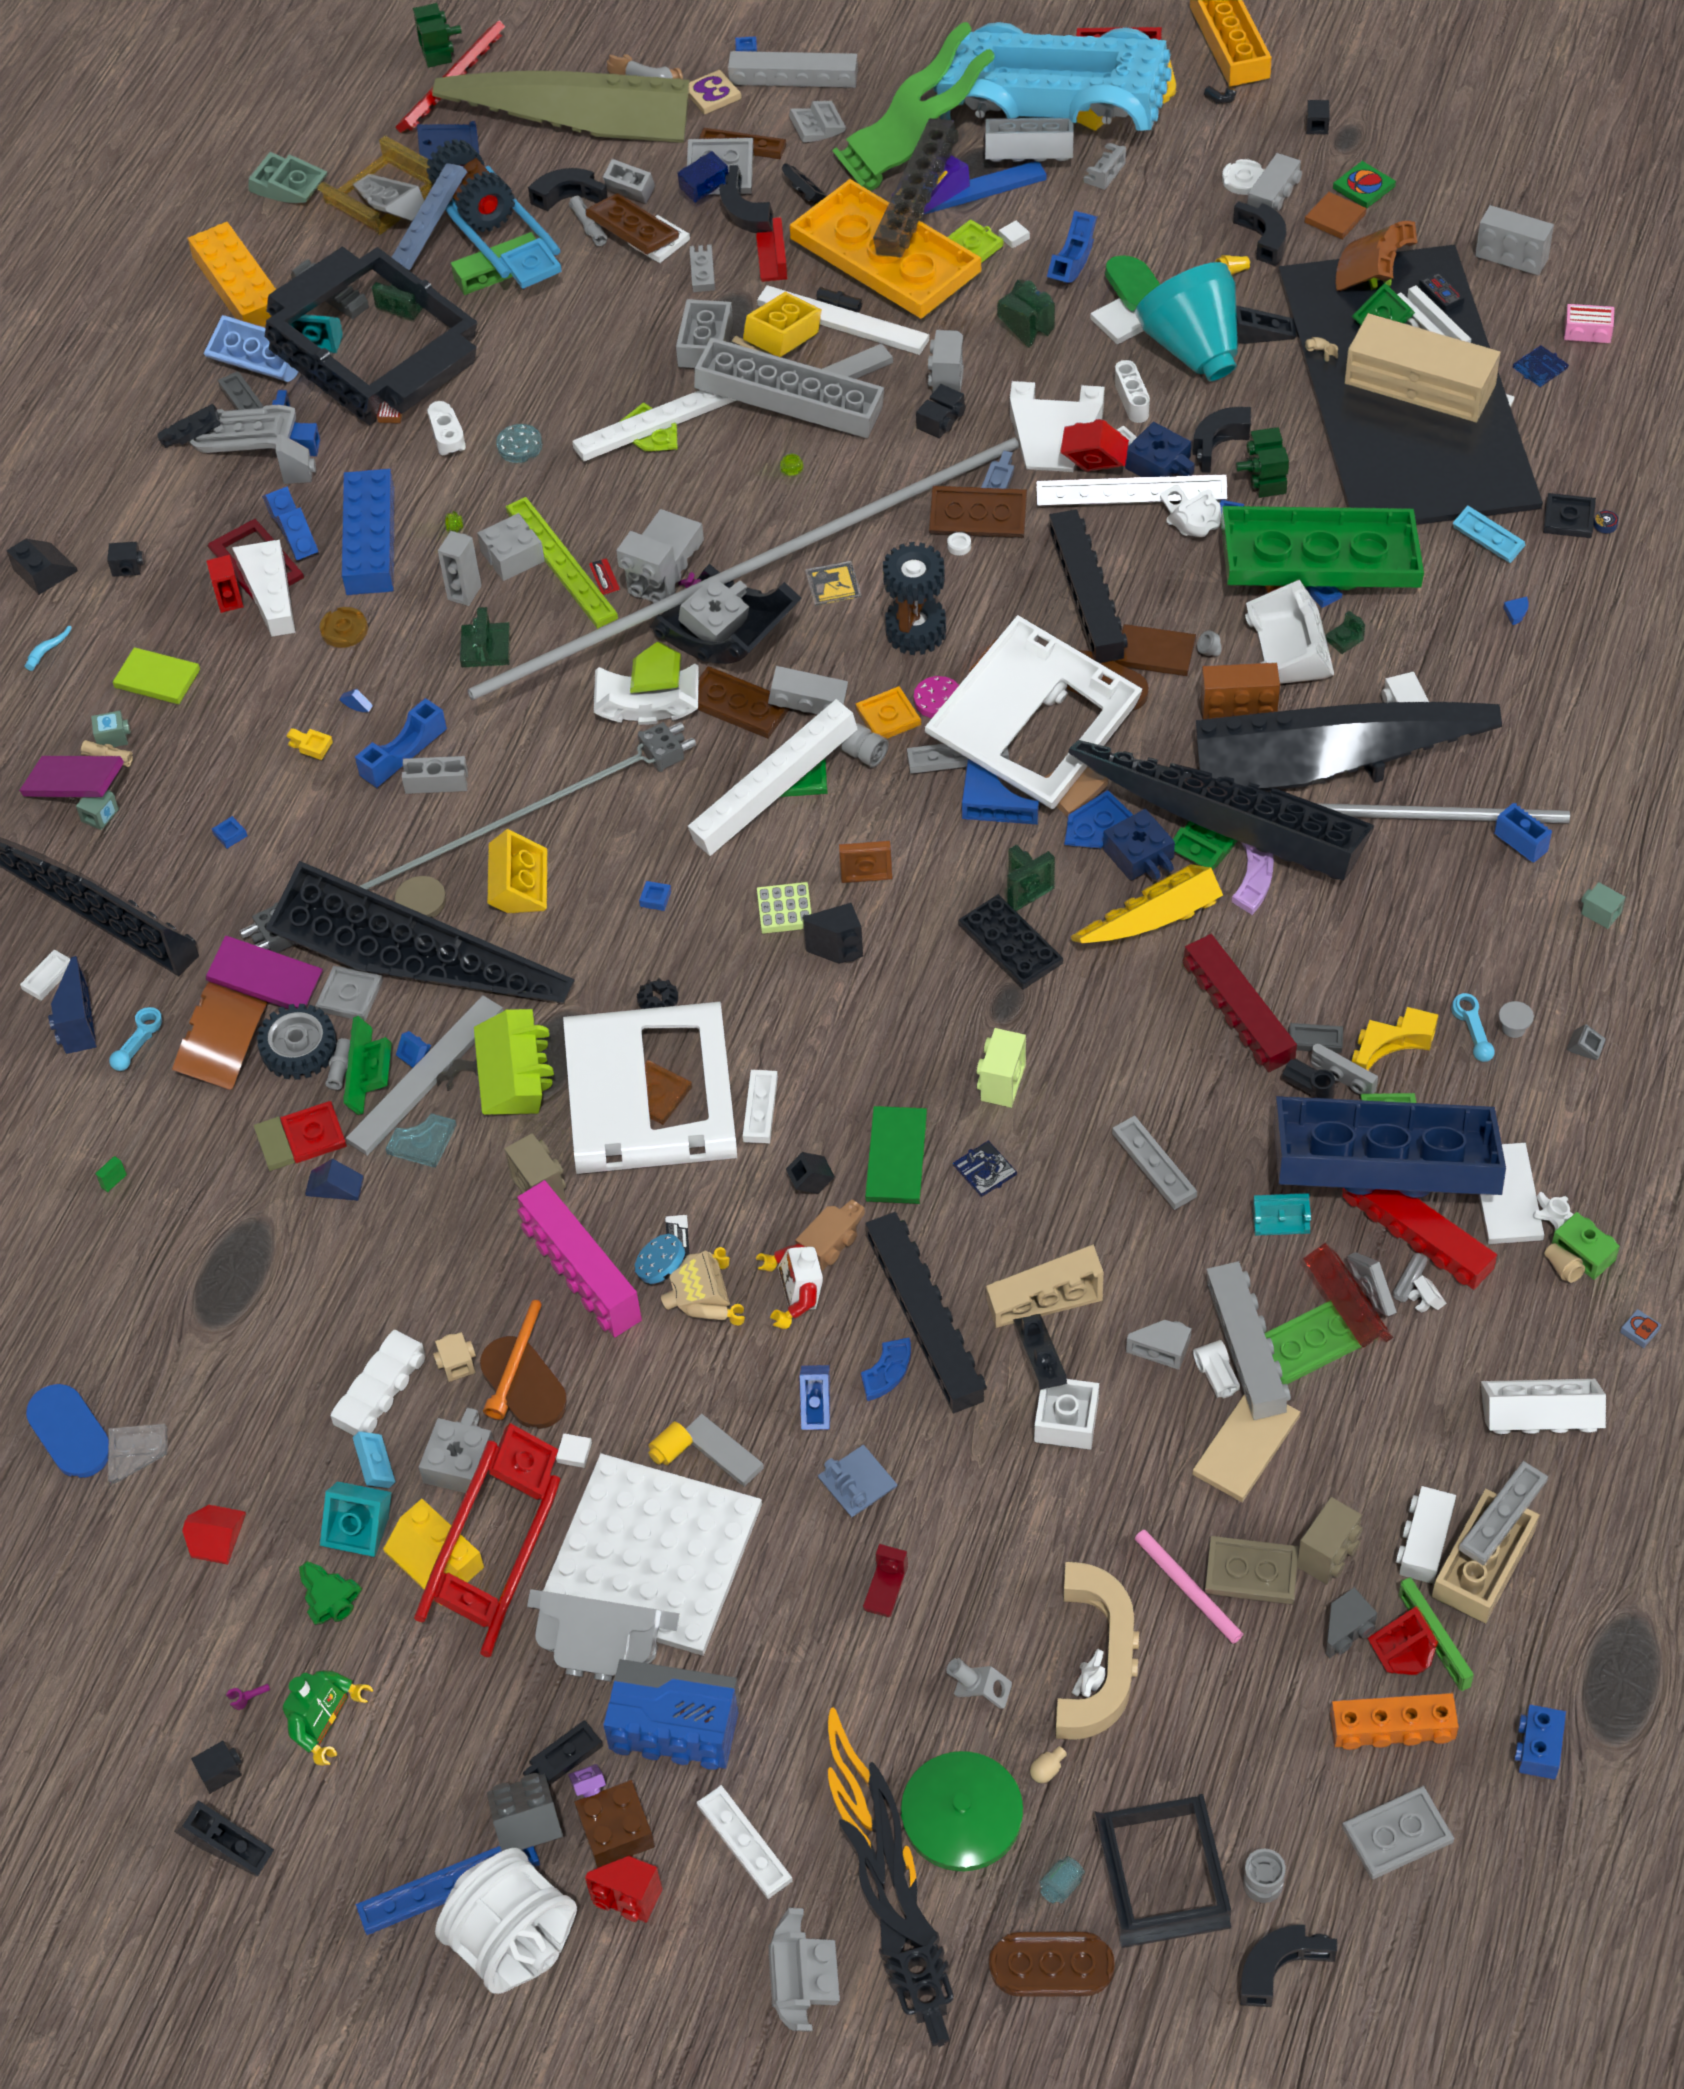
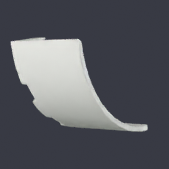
M693 664L680 671L678 688L630 693L631 677L618 675L599 667L595 670L594 713L621 723L623 719L638 721V725L657 724V720L672 718V720L682 718L698 709L699 666Z

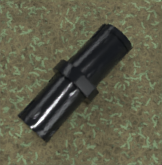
M820 287L816 293L817 301L857 313L862 308V299L848 296L843 291L835 292Z

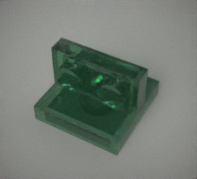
M487 607L477 608V618H473V624L461 625V668L509 665V622L490 623Z
M1017 844L1008 849L1007 903L1015 911H1018L1055 889V857L1047 851L1032 860L1030 854L1027 851H1023Z

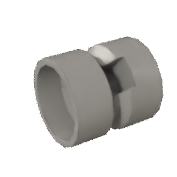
M856 723L858 730L842 742V750L854 758H859L866 765L875 767L885 757L889 741L879 734L872 733L869 728L860 723Z
M1265 1848L1258 1849L1251 1853L1246 1860L1243 1887L1249 1898L1256 1902H1272L1282 1892L1286 1867L1284 1860L1277 1852Z

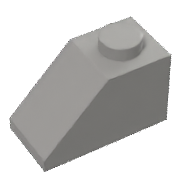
M277 434L276 454L284 484L312 482V472H316L315 459L310 457L309 449L282 434Z
M1162 1320L1129 1333L1126 1352L1180 1370L1190 1345L1192 1328L1187 1327L1181 1322Z

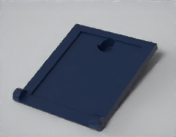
M471 121L469 124H417L420 162H428V159L432 160L433 158L430 155L432 152L436 153L438 151L436 147L439 145L444 147V142L449 141L452 143V139H457L459 142L464 140L479 154L475 121Z

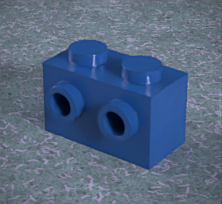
M1529 1704L1527 1714H1521L1518 1732L1524 1733L1523 1742H1517L1515 1761H1520L1519 1773L1556 1780L1560 1766L1566 1711Z

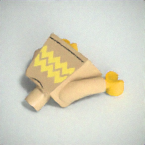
M719 1247L716 1248L714 1254L703 1251L702 1253L688 1255L679 1268L670 1275L673 1290L661 1295L664 1307L670 1310L678 1306L688 1316L696 1318L726 1320L729 1317L733 1325H742L745 1317L736 1316L735 1313L742 1314L744 1307L741 1304H735L731 1309H727L730 1302L720 1270L729 1266L730 1258L726 1257V1250Z

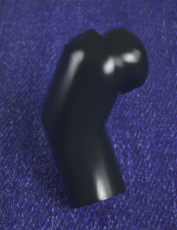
M1207 86L1204 90V95L1216 103H1231L1235 100L1237 93L1232 87H1227L1225 93L1219 92L1211 86Z

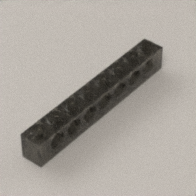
M929 118L874 234L873 240L877 255L902 257L905 249H908L911 236L917 230V223L924 215V208L930 202L931 193L937 187L938 178L944 172L947 158L951 156L953 145L958 141L959 134L958 130L955 129L954 120Z

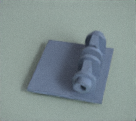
M864 1444L840 1461H834L833 1458L827 1460L824 1463L825 1471L818 1475L821 1482L851 1518L898 1486Z

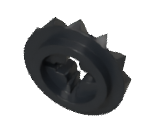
M658 977L656 981L652 982L648 979L645 985H640L639 992L637 993V1002L641 1009L676 1006L678 991L669 979L662 981ZM653 991L662 994V1001L653 996Z

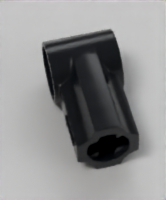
M1291 1059L1282 1073L1283 1080L1309 1093L1311 1098H1334L1335 1077L1333 1073L1325 1069L1316 1070L1297 1059Z

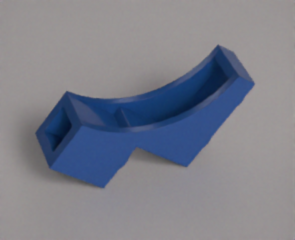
M288 487L263 495L262 497L270 517L275 520L281 529L295 560L319 552L301 507L296 508Z

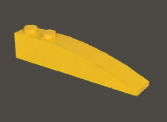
M1190 864L1142 891L1144 896L1130 898L1125 901V908L1113 909L1106 913L1105 921L1096 920L1070 937L1075 942L1090 943L1134 936L1157 929L1178 919H1188L1195 914V910L1214 905L1216 899L1223 896L1212 868Z

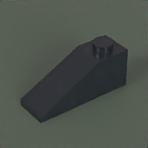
M1236 305L1237 343L1250 344L1292 340L1297 337L1293 318Z
M199 1800L190 1805L174 1830L175 1833L198 1848L256 1877L259 1876L274 1851L273 1848Z

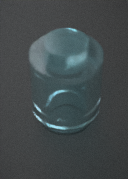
M1066 1856L1064 1860H1058L1040 1881L1042 1895L1051 1903L1056 1901L1064 1903L1082 1882L1081 1877L1085 1874L1084 1869L1069 1856Z

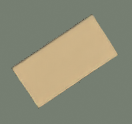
M1244 1394L1193 1469L1192 1475L1243 1502L1299 1419L1301 1412L1287 1405V1413L1253 1420Z

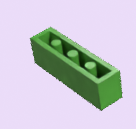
M530 232L493 246L490 249L500 258L501 254L529 243L536 238ZM481 251L451 262L454 281L464 295L513 277L510 273L508 277L502 278Z

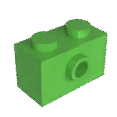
M1578 1212L1555 1231L1552 1244L1556 1243L1564 1250L1582 1259L1585 1266L1584 1273L1593 1280L1616 1261L1620 1247L1613 1237L1605 1235L1595 1227L1590 1219L1584 1218Z

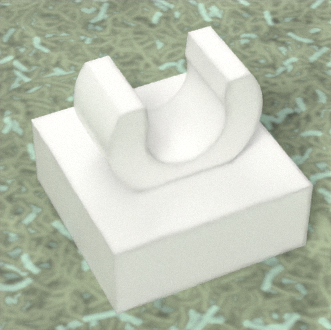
M1423 1275L1414 1281L1418 1289L1411 1291L1408 1297L1412 1301L1422 1297V1302L1415 1307L1418 1311L1425 1312L1429 1309L1430 1305L1439 1310L1447 1304L1432 1281Z

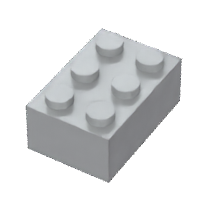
M1490 205L1480 221L1475 256L1539 276L1549 258L1554 224Z
M686 300L676 344L678 367L695 368L711 337L729 342L733 325L731 302Z

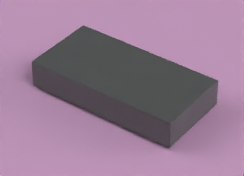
M1290 1023L1289 1034L1297 1043V1051H1312L1315 1044H1321L1335 1053H1342L1343 1026Z

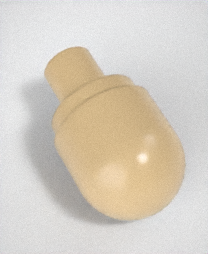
M1058 1746L1052 1753L1045 1752L1041 1754L1030 1767L1031 1777L1038 1783L1050 1781L1061 1768L1060 1761L1067 1755L1065 1750Z

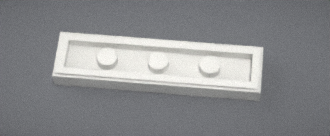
M722 1785L697 1802V1807L767 1899L793 1882L791 1875Z

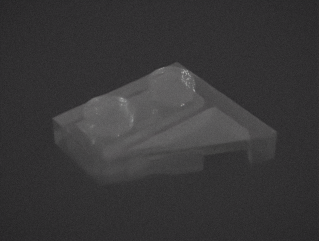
M166 1424L109 1428L108 1481L110 1484L121 1481L167 1455Z

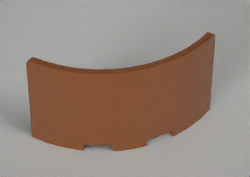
M1400 221L1351 242L1344 249L1338 262L1336 289L1342 291L1372 278L1384 281L1393 279V264L1397 248L1417 244L1415 222Z
M208 982L201 994L199 1006L195 1007L189 1024L194 1025L192 1031L188 1030L186 1037L183 1038L172 1070L226 1089H232L252 1036L268 1002Z

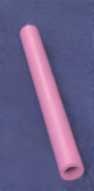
M1146 1530L1140 1531L1135 1537L1136 1542L1232 1644L1239 1641L1243 1633Z

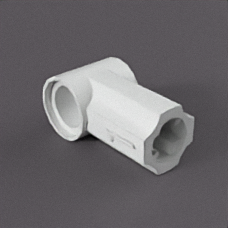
M1221 1340L1193 1350L1198 1369L1201 1373L1205 1372L1217 1397H1222L1223 1399L1230 1397L1240 1389V1384L1229 1364L1227 1349Z

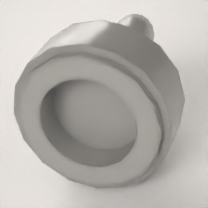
M1205 631L1198 639V651L1206 656H1219L1222 649L1220 636L1213 631Z

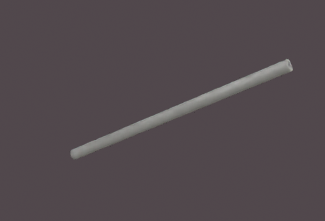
M1317 803L1352 817L1496 821L1498 815L1505 810L1493 808ZM1524 809V812H1528V815H1532V818H1536V821H1540V823L1570 822V811Z

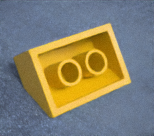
M506 829L489 843L487 904L506 913L546 910L547 848L509 829Z
M421 1499L400 1517L383 1551L419 1586L425 1589L451 1525L428 1503ZM460 1534L444 1573L449 1572L468 1583L484 1568L480 1552Z

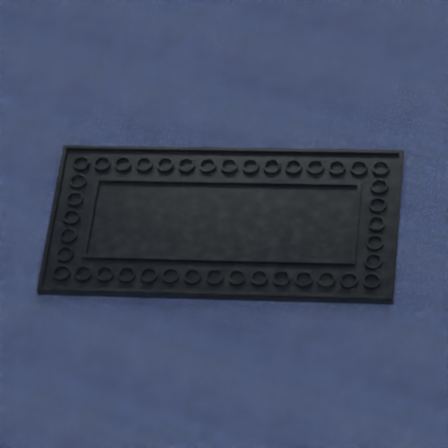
M1455 244L1396 252L1390 288L1396 294L1402 293L1407 298L1408 289L1417 286L1434 302L1419 286V279L1438 271L1465 298L1464 304L1444 313L1471 338L1472 344L1490 348ZM1339 259L1278 267L1280 281L1291 318L1294 319L1296 335L1347 508L1414 509L1416 525L1456 520L1467 506H1470L1484 516L1542 509L1543 502L1499 372L1497 373L1496 386L1477 422L1345 384L1348 349L1361 327L1352 316L1384 282L1377 280L1378 287L1374 290H1371L1369 281H1364L1342 291L1337 290L1336 273ZM1312 337H1319L1325 339L1330 344H1335L1338 347V358L1336 359L1335 356L1329 355V361L1326 362L1323 350L1307 351L1305 347L1306 340L1312 339Z

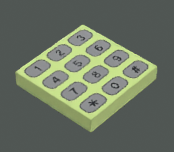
M808 882L757 888L762 934L803 929L802 917L811 914Z

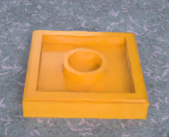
M900 686L855 703L856 710L867 728L872 733L879 734L886 739L921 725V718Z

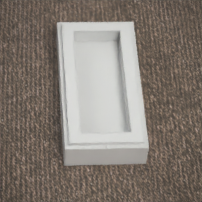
M54 949L20 984L22 990L42 1001L62 980L70 958Z

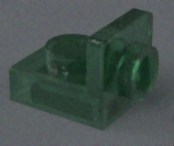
M1348 611L1345 613L1344 623L1326 634V641L1338 652L1344 654L1364 640L1365 623L1360 617Z

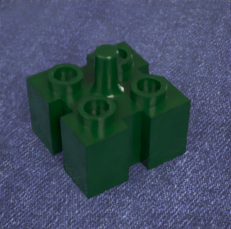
M437 3L413 8L418 41L424 54L427 68L452 63L451 54L454 53L452 41L448 40L449 36L462 33L461 26L449 27L444 10L440 11Z
M1279 427L1251 431L1250 441L1246 443L1249 458L1235 464L1237 472H1251L1252 489H1256L1258 498L1287 493L1288 481L1286 474H1288L1289 458L1285 447L1282 445L1283 439Z

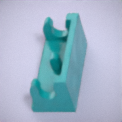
M1309 1193L1254 1195L1252 1211L1255 1236L1310 1234L1311 1210Z

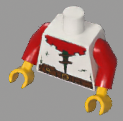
M794 1244L775 1251L774 1255L763 1253L757 1255L756 1260L764 1261L763 1266L758 1267L760 1270L773 1271L777 1263L779 1264L778 1270L788 1311L774 1310L770 1316L771 1319L776 1320L773 1326L787 1329L791 1325L793 1317L796 1319L806 1311L816 1309L823 1276L814 1247Z

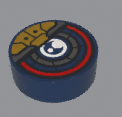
M1603 510L1595 515L1593 525L1601 533H1612L1618 527L1619 518L1614 512Z

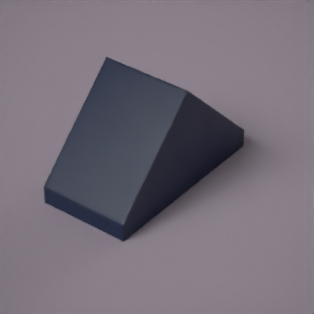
M331 1159L311 1170L305 1194L310 1197L359 1201L364 1176L344 1164Z

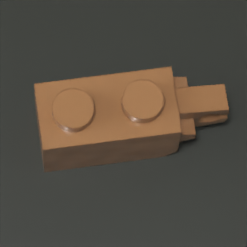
M854 1200L849 1201L840 1209L836 1206L826 1207L795 1240L796 1244L814 1247L820 1269L823 1271L828 1265L836 1262L840 1252L846 1246H850L857 1237L856 1226L864 1216L865 1208Z

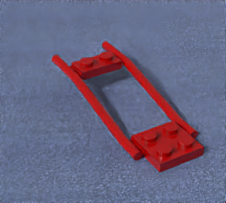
M511 1423L505 1427L499 1446L491 1440L486 1442L476 1471L430 1573L414 1616L416 1621L425 1622L434 1599L435 1602L480 1626L489 1627L480 1654L484 1657H491L508 1607L553 1504L561 1481L558 1476L550 1475L559 1449ZM487 1472L536 1500L541 1499V1503L499 1601L492 1595L449 1572L444 1573Z

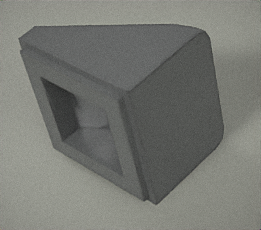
M1585 1024L1574 1030L1567 1050L1571 1053L1597 1060L1606 1038Z

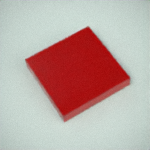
M331 1101L280 1117L295 1163L347 1147Z

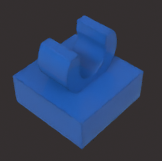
M408 1031L401 1035L396 1056L414 1068L430 1051L431 1045L424 1043L421 1037H416Z

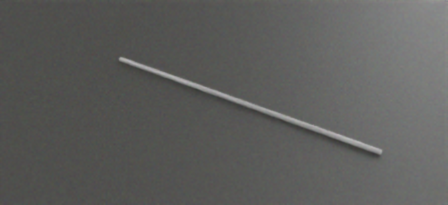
M1013 437L712 577H716L722 584H726L931 489L932 486H938L1002 456L1004 450L1011 452L1018 449L1019 443ZM712 577L473 686L467 690L468 695L472 700H475L685 602Z

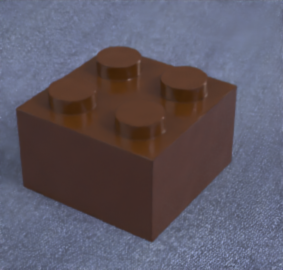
M632 1780L600 1791L593 1796L574 1801L597 1868L655 1847L650 1827Z

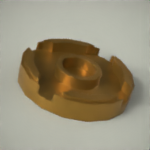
M339 607L337 611H329L324 615L319 628L322 639L328 645L336 648H347L356 645L367 635L368 624L360 610L353 607Z

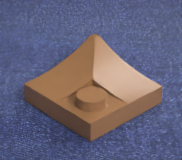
M1087 767L1056 807L1068 817L1070 813L1096 798L1108 785V779ZM1052 773L1045 776V778H1049Z

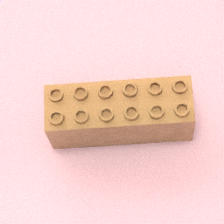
M1368 313L1348 349L1345 384L1477 422L1496 386L1501 352Z

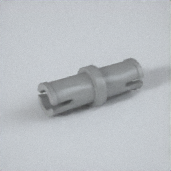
M345 1038L338 1039L334 1056L329 1061L330 1071L325 1084L333 1090L342 1088L345 1072H347L350 1040Z

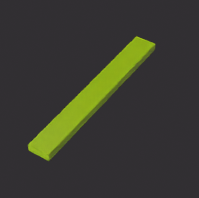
M527 497L507 505L506 512L511 517L519 513L529 525V529H532L540 539L545 562L598 629L617 620L618 614Z

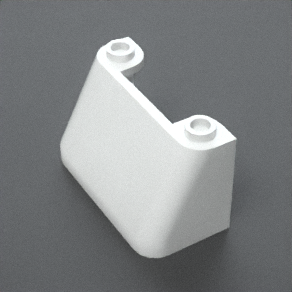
M1300 580L1246 603L1248 613L1245 614L1246 620L1250 627L1254 626L1258 631L1264 661L1261 663H1277L1280 684L1321 680L1334 675L1319 610Z

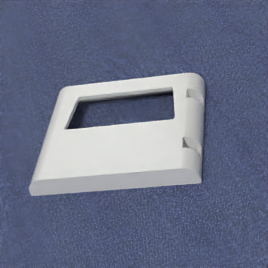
M1017 615L925 726V733L1053 809L1087 768V765L1068 753L1049 778H1045L1002 757L1001 753L1060 681H1064L1102 709L1099 716L1079 739L1102 746L1106 744L1132 711L1141 695L1142 688ZM1039 637L1049 642L1046 647L1037 642ZM1105 675L1112 679L1113 682L1108 685L1101 679Z
M721 1002L563 1017L576 1174L737 1158ZM699 1028L709 1114L707 1120L657 1130L651 1129L642 1029ZM705 1146L706 1153L690 1155L689 1148ZM622 1155V1162L607 1163L606 1156Z

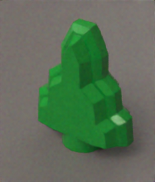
M309 1561L299 1567L301 1582L307 1589L305 1600L309 1605L307 1614L314 1625L323 1624L330 1619L339 1622L348 1617L353 1610L352 1603L357 1599L362 1588L353 1579L345 1580L338 1573L328 1574L317 1564Z

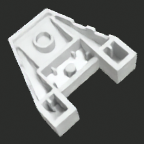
M1012 381L1010 419L1015 429L1016 438L1019 441L1026 469L1074 471L1077 465L1060 453L1064 427L1074 425L1075 423H1089L1097 419H1103L1104 387L1081 385L1079 402L1035 399V383Z

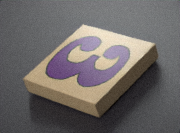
M721 70L689 82V98L704 115L741 99V92Z

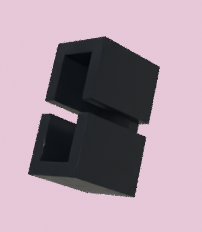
M940 384L930 395V400L927 399L916 411V429L940 439L945 432L952 428L953 423L958 417L963 416L966 409L964 394Z

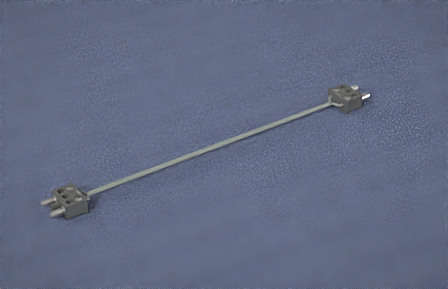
M662 722L643 732L639 731L637 755L360 885V887L367 890L639 760L652 763L659 772H662L664 768L683 760V751L696 746V741L694 738L684 741L683 734L679 733L684 730V725L681 722L669 728ZM641 749L643 750V752L646 754V756H647L648 758H646V757H644V756H641V755H642ZM278 902L274 906L253 915L254 924L239 931L242 938L252 935L251 938L254 944H256L255 946L269 949L276 953L294 944L299 945L265 929Z

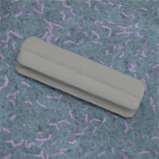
M1420 1253L1413 1255L1394 1290V1299L1400 1302L1408 1300V1295L1415 1287L1414 1281L1421 1276L1427 1265L1428 1259L1426 1256Z

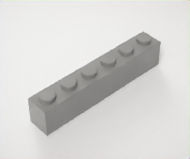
M731 51L728 74L729 80L733 85L856 88L858 61L857 54Z
M1239 1261L1208 1268L1207 1286L1253 1420L1287 1413V1401L1291 1400L1287 1384H1282L1280 1379L1282 1377L1279 1361H1274L1272 1357L1274 1354L1271 1338L1266 1339L1265 1320L1263 1315L1258 1316L1256 1310L1259 1309L1255 1293L1250 1294L1249 1287H1251L1248 1272L1242 1271Z

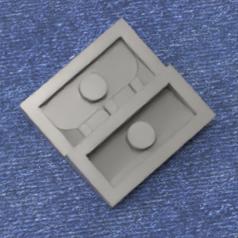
M812 101L811 108L790 109L789 117L802 142H813L830 138L844 132L846 129L832 101Z

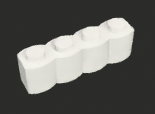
M393 1330L384 1340L379 1351L369 1360L364 1371L354 1380L347 1394L336 1404L330 1415L333 1424L354 1436L359 1431L372 1433L377 1425V1418L391 1408L393 1396L405 1389L409 1382V1375L415 1369H419L425 1360L422 1343L397 1330Z

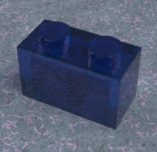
M711 151L677 172L679 188L692 201L697 202L718 189L719 185L725 184V176L729 174L728 165Z

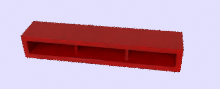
M1343 1187L1342 1197L1345 1198L1348 1204L1358 1207L1372 1221L1379 1222L1385 1226L1393 1236L1403 1239L1410 1244L1414 1251L1424 1254L1438 1268L1445 1269L1455 1276L1459 1283L1475 1290L1494 1270L1497 1259L1495 1252L1417 1197L1404 1195L1399 1190L1375 1189L1372 1193L1358 1195L1348 1192Z

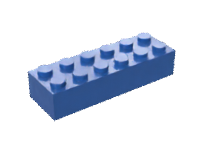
M390 469L344 472L342 579L346 595L394 592V484Z

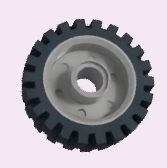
M300 1003L296 1009L295 1005L291 1004L289 1005V1010L281 1007L278 1009V1015L273 1011L269 1014L270 1020L264 1019L262 1022L263 1027L260 1026L258 1030L257 1042L263 1063L270 1072L274 1071V1074L278 1077L283 1074L284 1079L290 1080L291 1075H293L295 1080H301V1074H304L305 1078L311 1077V1071H314L317 1075L321 1072L320 1066L323 1068L329 1066L328 1060L334 1056L337 1038L332 1021L327 1014H324L323 1010L320 1008L316 1010L313 1005H309L307 1009L305 1004Z

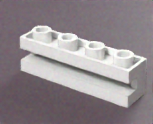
M1417 286L1408 289L1407 298L1402 293L1397 294L1415 311V314L1405 324L1471 343V338Z

